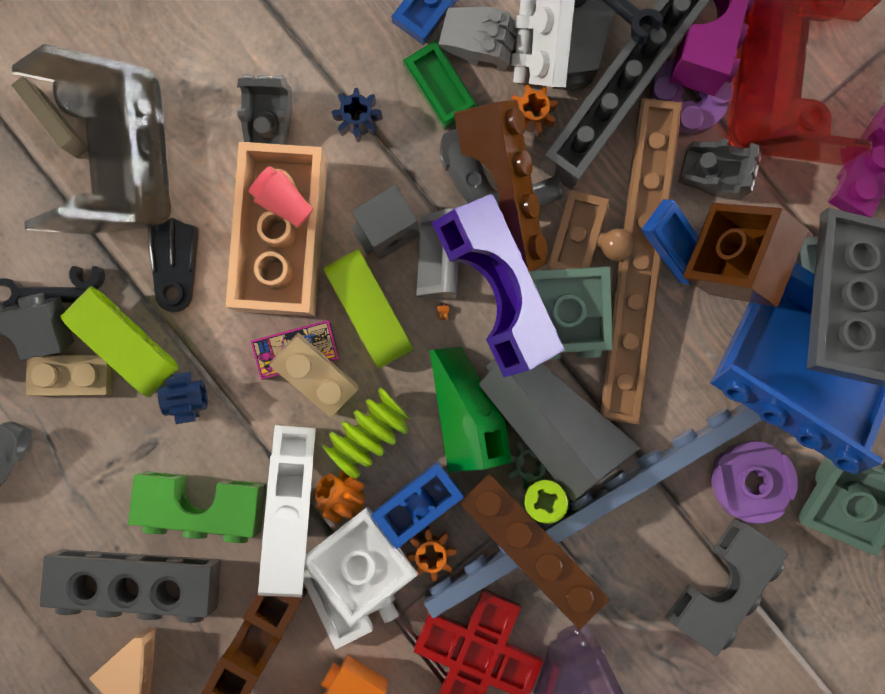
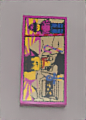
M326 320L252 340L251 345L260 379L265 380L280 376L279 373L269 366L270 362L297 333H300L330 361L340 359L330 321Z

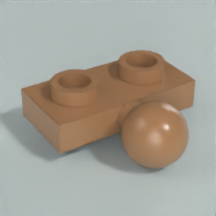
M573 190L569 191L547 268L591 267L597 248L602 249L605 256L613 261L625 260L632 254L635 244L632 235L628 231L618 228L607 233L602 232L610 205L609 199Z

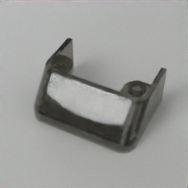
M47 44L41 45L12 65V74L53 82L54 98L59 108L72 117L86 119L92 194L80 193L70 197L66 201L64 208L57 207L24 221L25 230L95 234L151 228L165 223L171 214V199L161 89L153 73L143 67Z

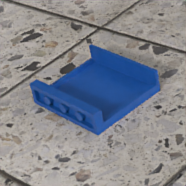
M795 262L778 307L749 302L710 384L723 391L724 395L730 400L740 402L758 413L765 422L778 426L794 436L801 445L814 449L827 457L837 468L854 475L882 463L883 459L871 452L885 415V387L807 369L815 274Z

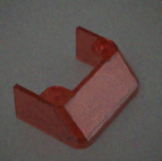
M755 0L750 12L745 15L743 23L748 24V31L742 45L737 50V58L740 59V63L733 82L734 93L731 99L727 132L730 144L745 149L750 147V143H754L760 146L762 155L839 166L870 150L872 147L871 140L831 135L832 116L828 107L818 100L801 98L810 20L826 22L832 19L859 22L882 0Z

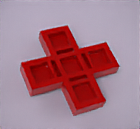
M483 588L467 626L441 614L432 618L428 612L413 652L449 667L439 694H486L489 685L509 694H531L543 665V660L537 655L507 643L521 609L519 603Z

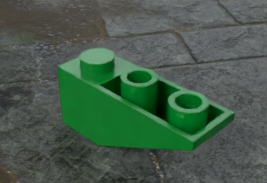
M462 347L429 350L448 472L484 470L512 463L505 420L495 404L478 385L481 379Z

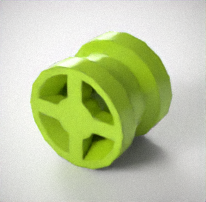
M541 480L535 482L525 494L524 504L526 511L531 518L542 524L556 523L567 512L568 500L566 493L559 484L553 481Z

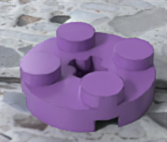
M674 57L667 61L653 78L650 87L651 99L682 102L678 134L680 132L693 133L692 135L704 133L711 129L726 113L729 101L733 97V87L730 83L725 82L715 96L697 91L696 96L699 99L697 103L692 99L687 102L683 101L681 96L684 94L682 88L684 86L669 82Z
M743 441L730 446L725 452L720 453L715 458L711 478L712 489L717 502L726 513L748 523H767L778 519L786 511L783 509L788 506L790 499L794 500L798 489L796 469L792 461L772 445L759 441ZM751 471H754L755 475L763 477V483L757 485V492L752 493L750 487L745 486V479L749 477Z

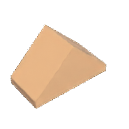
M147 627L89 678L102 694H151L155 627Z

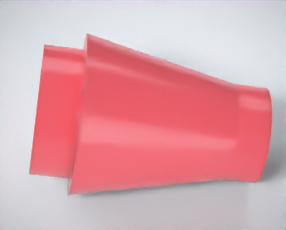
M268 166L256 178L248 190L255 197L254 203L291 222L297 228L302 225L314 210L304 200L283 171L279 170L277 172L271 166Z

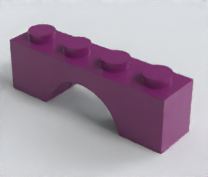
M713 0L717 9V19L705 24H691L677 47L669 82L712 96L716 95L725 82L731 83L740 63V59L735 57L736 50L742 45L748 31V24L743 23L744 18L750 12L755 0Z

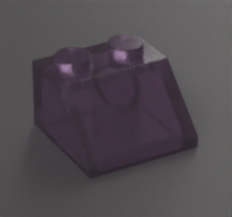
M587 624L580 631L575 625L569 626L557 634L558 639L550 642L533 693L624 694L601 646Z

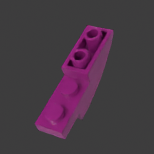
M885 102L862 134L836 177L839 182L828 202L841 211L872 218L885 193Z

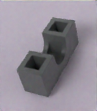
M43 293L33 294L17 299L18 305L5 307L3 301H0V334L5 335L14 343L20 360L60 353L74 342L71 330L60 317L65 312L60 296L45 299Z
M735 518L712 549V552L722 558L729 568L730 577L726 587L719 593L708 595L699 592L688 584L665 616L675 627L716 657L722 649H727L734 642L737 636V627L745 616L751 615L757 609L761 601L760 594L769 582L776 580L784 569L783 561L789 554L753 527Z

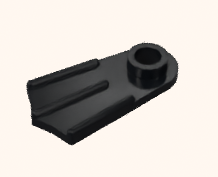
M170 218L159 225L147 229L156 301L166 311L180 312L189 306L193 297L199 229L196 226ZM171 287H177L179 291L178 297L170 301L167 297V292Z

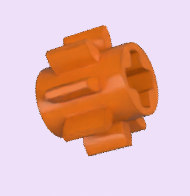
M526 85L522 98L512 95L511 100L518 101V107L524 115L525 129L523 134L525 131L534 132V135L539 138L543 125L548 127L554 126L556 119L548 113L556 110L558 101H549L546 95L547 87H543L541 91L531 90V87ZM532 106L534 112L540 111L539 116L534 117L532 111H526L527 107Z
M342 469L338 477L329 473L320 479L315 488L314 496L317 501L315 508L323 511V517L337 524L342 516L351 520L352 517L359 514L364 506L365 494L362 490L365 484L350 477Z
M427 527L425 537L421 540L416 536L410 539L411 544L417 549L407 553L406 558L409 561H416L417 567L415 570L418 572L416 577L424 571L430 573L431 579L436 581L437 572L442 568L447 572L452 571V565L447 561V556H453L457 554L456 547H446L445 542L448 537L446 531L438 537L432 535L430 527ZM434 545L435 552H442L437 554L435 562H429L428 557L425 555L421 556L425 553L426 546Z

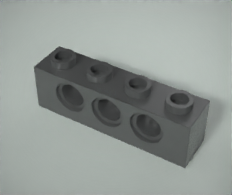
M60 549L44 556L40 607L55 608V613L60 615H73L81 613L82 610H94L97 616L105 618L118 617L122 615V612L138 613L137 618L141 620H158L163 618V615L179 616L178 620L180 622H201L217 609L221 559ZM87 575L95 579L97 583L96 593L87 588L85 582ZM127 578L133 579L138 584V595H133L127 590ZM167 580L174 581L179 586L180 598H174L167 593Z

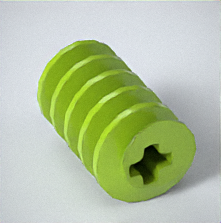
M383 388L378 390L382 401L380 404L367 399L366 404L370 413L366 415L355 410L353 413L358 424L354 426L343 421L341 424L346 435L341 437L331 432L329 436L334 446L329 448L322 444L332 460L347 475L355 479L361 475L357 462L368 468L373 464L369 451L378 456H382L385 453L381 440L391 445L397 442L393 429L403 434L409 431L405 418L410 420L411 418Z

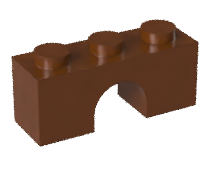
M303 588L302 597L260 596L257 592L243 617L244 621L228 649L221 656L201 694H251L306 596L307 589Z

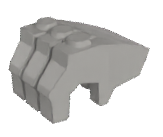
M485 6L448 8L438 45L445 52L463 58L473 66H478L479 61L490 62L497 65L498 71H506L507 66L510 65L511 52L514 49L518 28H514L515 21L508 11Z

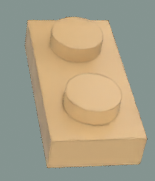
M297 333L269 365L330 418L358 390L357 383L300 333Z
M45 355L26 359V396L112 395V367L99 355Z

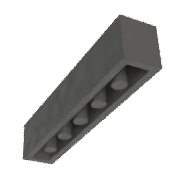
M658 0L652 9L661 13L663 17L662 28L657 31L651 25H642L641 28L648 33L647 42L643 46L634 42L632 37L549 148L539 168L552 177L556 176L560 183L572 190L710 0Z

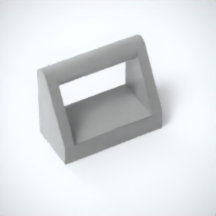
M447 208L421 216L416 297L456 300L459 262L449 261L432 224L433 221L455 208Z

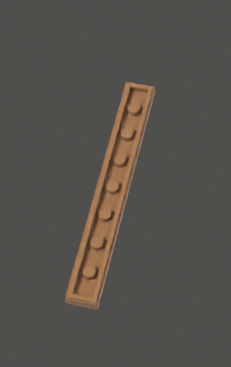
M641 98L639 102L623 229L632 235L635 245L632 254L627 259L618 262L612 308L613 350H607L599 413L609 421L632 424L641 423L662 258L641 229L662 200H670L682 102Z

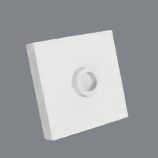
M366 507L305 555V568L350 628L418 575V572L400 548L396 549L371 517L372 511L369 507Z

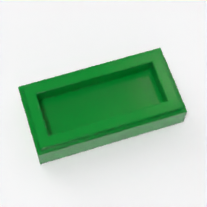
M434 40L403 59V66L445 130L456 123L454 112L478 107L446 54L438 45L437 40Z

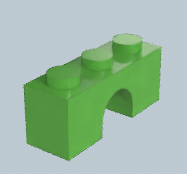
M152 471L134 474L128 525L142 526L141 532L166 534L167 529L182 530V536L186 538L204 539L207 538L208 533L223 535V541L246 543L248 542V537L253 538L261 532L266 490L265 483L226 479L217 483L212 506L209 509H200L193 506L186 496L187 475Z

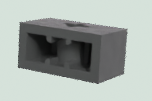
M396 185L352 210L357 222L351 226L355 236L366 254L368 255L374 251L379 260L420 236L418 220Z

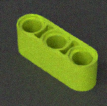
M359 248L323 267L378 369L414 350Z
M90 286L60 316L71 331L132 387L146 397H151L166 382V378H170L171 374L179 370L178 364L167 352L95 287Z

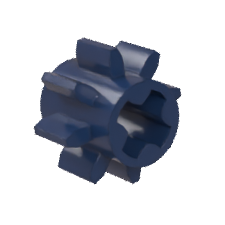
M355 88L353 94L347 97L339 94L340 109L331 111L334 120L343 121L338 127L340 135L344 136L350 132L355 136L357 142H360L361 135H365L368 132L375 136L374 121L383 119L381 110L372 109L376 104L375 95L371 94L365 98L360 95L358 88ZM355 110H362L363 113L360 114V120H352V117L355 116Z
M191 372L171 374V378H166L167 385L160 386L158 389V403L161 413L164 416L174 415L176 425L196 422V418L200 417L199 411L206 410L208 407L207 390L203 380L192 381Z

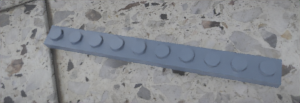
M743 404L731 411L728 408L721 409L710 415L706 419L708 425L695 432L693 429H688L675 436L671 440L674 445L662 453L656 449L645 454L637 460L639 464L637 468L625 474L624 470L618 471L602 482L605 486L592 495L589 491H586L575 501L570 500L568 502L570 508L567 509L564 517L558 522L552 524L536 522L558 544L762 421L758 413ZM498 545L500 550L486 558L484 554H480L463 565L465 571L450 579L449 575H445L429 585V593L425 595L424 605L431 617L435 618L519 566Z

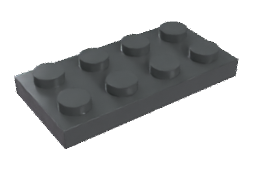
M827 208L820 213L807 359L808 370L885 387V221L833 208Z

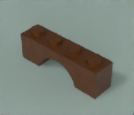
M500 101L454 112L461 153L480 161L493 175L499 191V208L503 213L517 248L521 252L528 271L530 272L545 265L547 243L544 236L541 235L538 219L540 203L533 191L531 180L533 165L531 156L526 151L523 135L525 119L518 107V101Z
M488 474L459 502L579 631L610 601L609 597L531 518L491 474Z

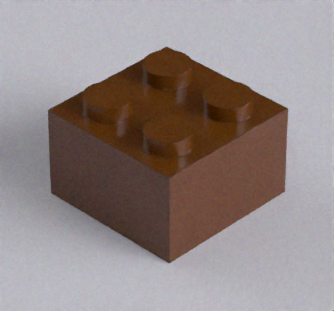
M712 203L683 278L709 295L778 307L808 229L783 208Z

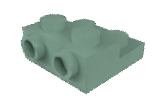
M610 267L532 270L529 272L552 324L557 330L558 337L564 348L562 352H577V357L595 358L602 356V350H613ZM561 352L548 360L560 359Z
M825 457L814 475L817 485L797 516L800 523L877 557L885 545V462L853 475L850 472L837 468L830 459Z

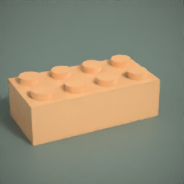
M239 142L225 307L236 312L316 317L328 159L322 147ZM268 166H271L277 172L282 170L304 200L314 208L300 227L297 228L291 222L254 203L255 197L248 192L256 178Z

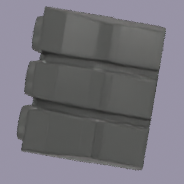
M243 75L238 78L237 88H241V108L237 109V116L241 121L244 142L287 145L292 117V89L285 77L272 76L270 78L269 76L257 75V78H255L254 75Z
M721 139L717 142H692L686 148L678 183L713 196L742 200V197L753 192L755 180L753 179L757 176L758 164L762 156L760 146L750 143L749 148H739L731 146L728 139Z

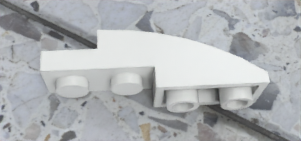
M275 425L258 586V595L302 597L316 428Z

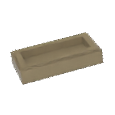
M23 76L11 85L60 148L76 158L87 151L86 144L40 87Z

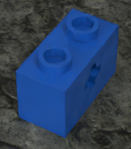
M437 460L376 507L371 517L393 546L398 549L464 498L463 491L440 461Z

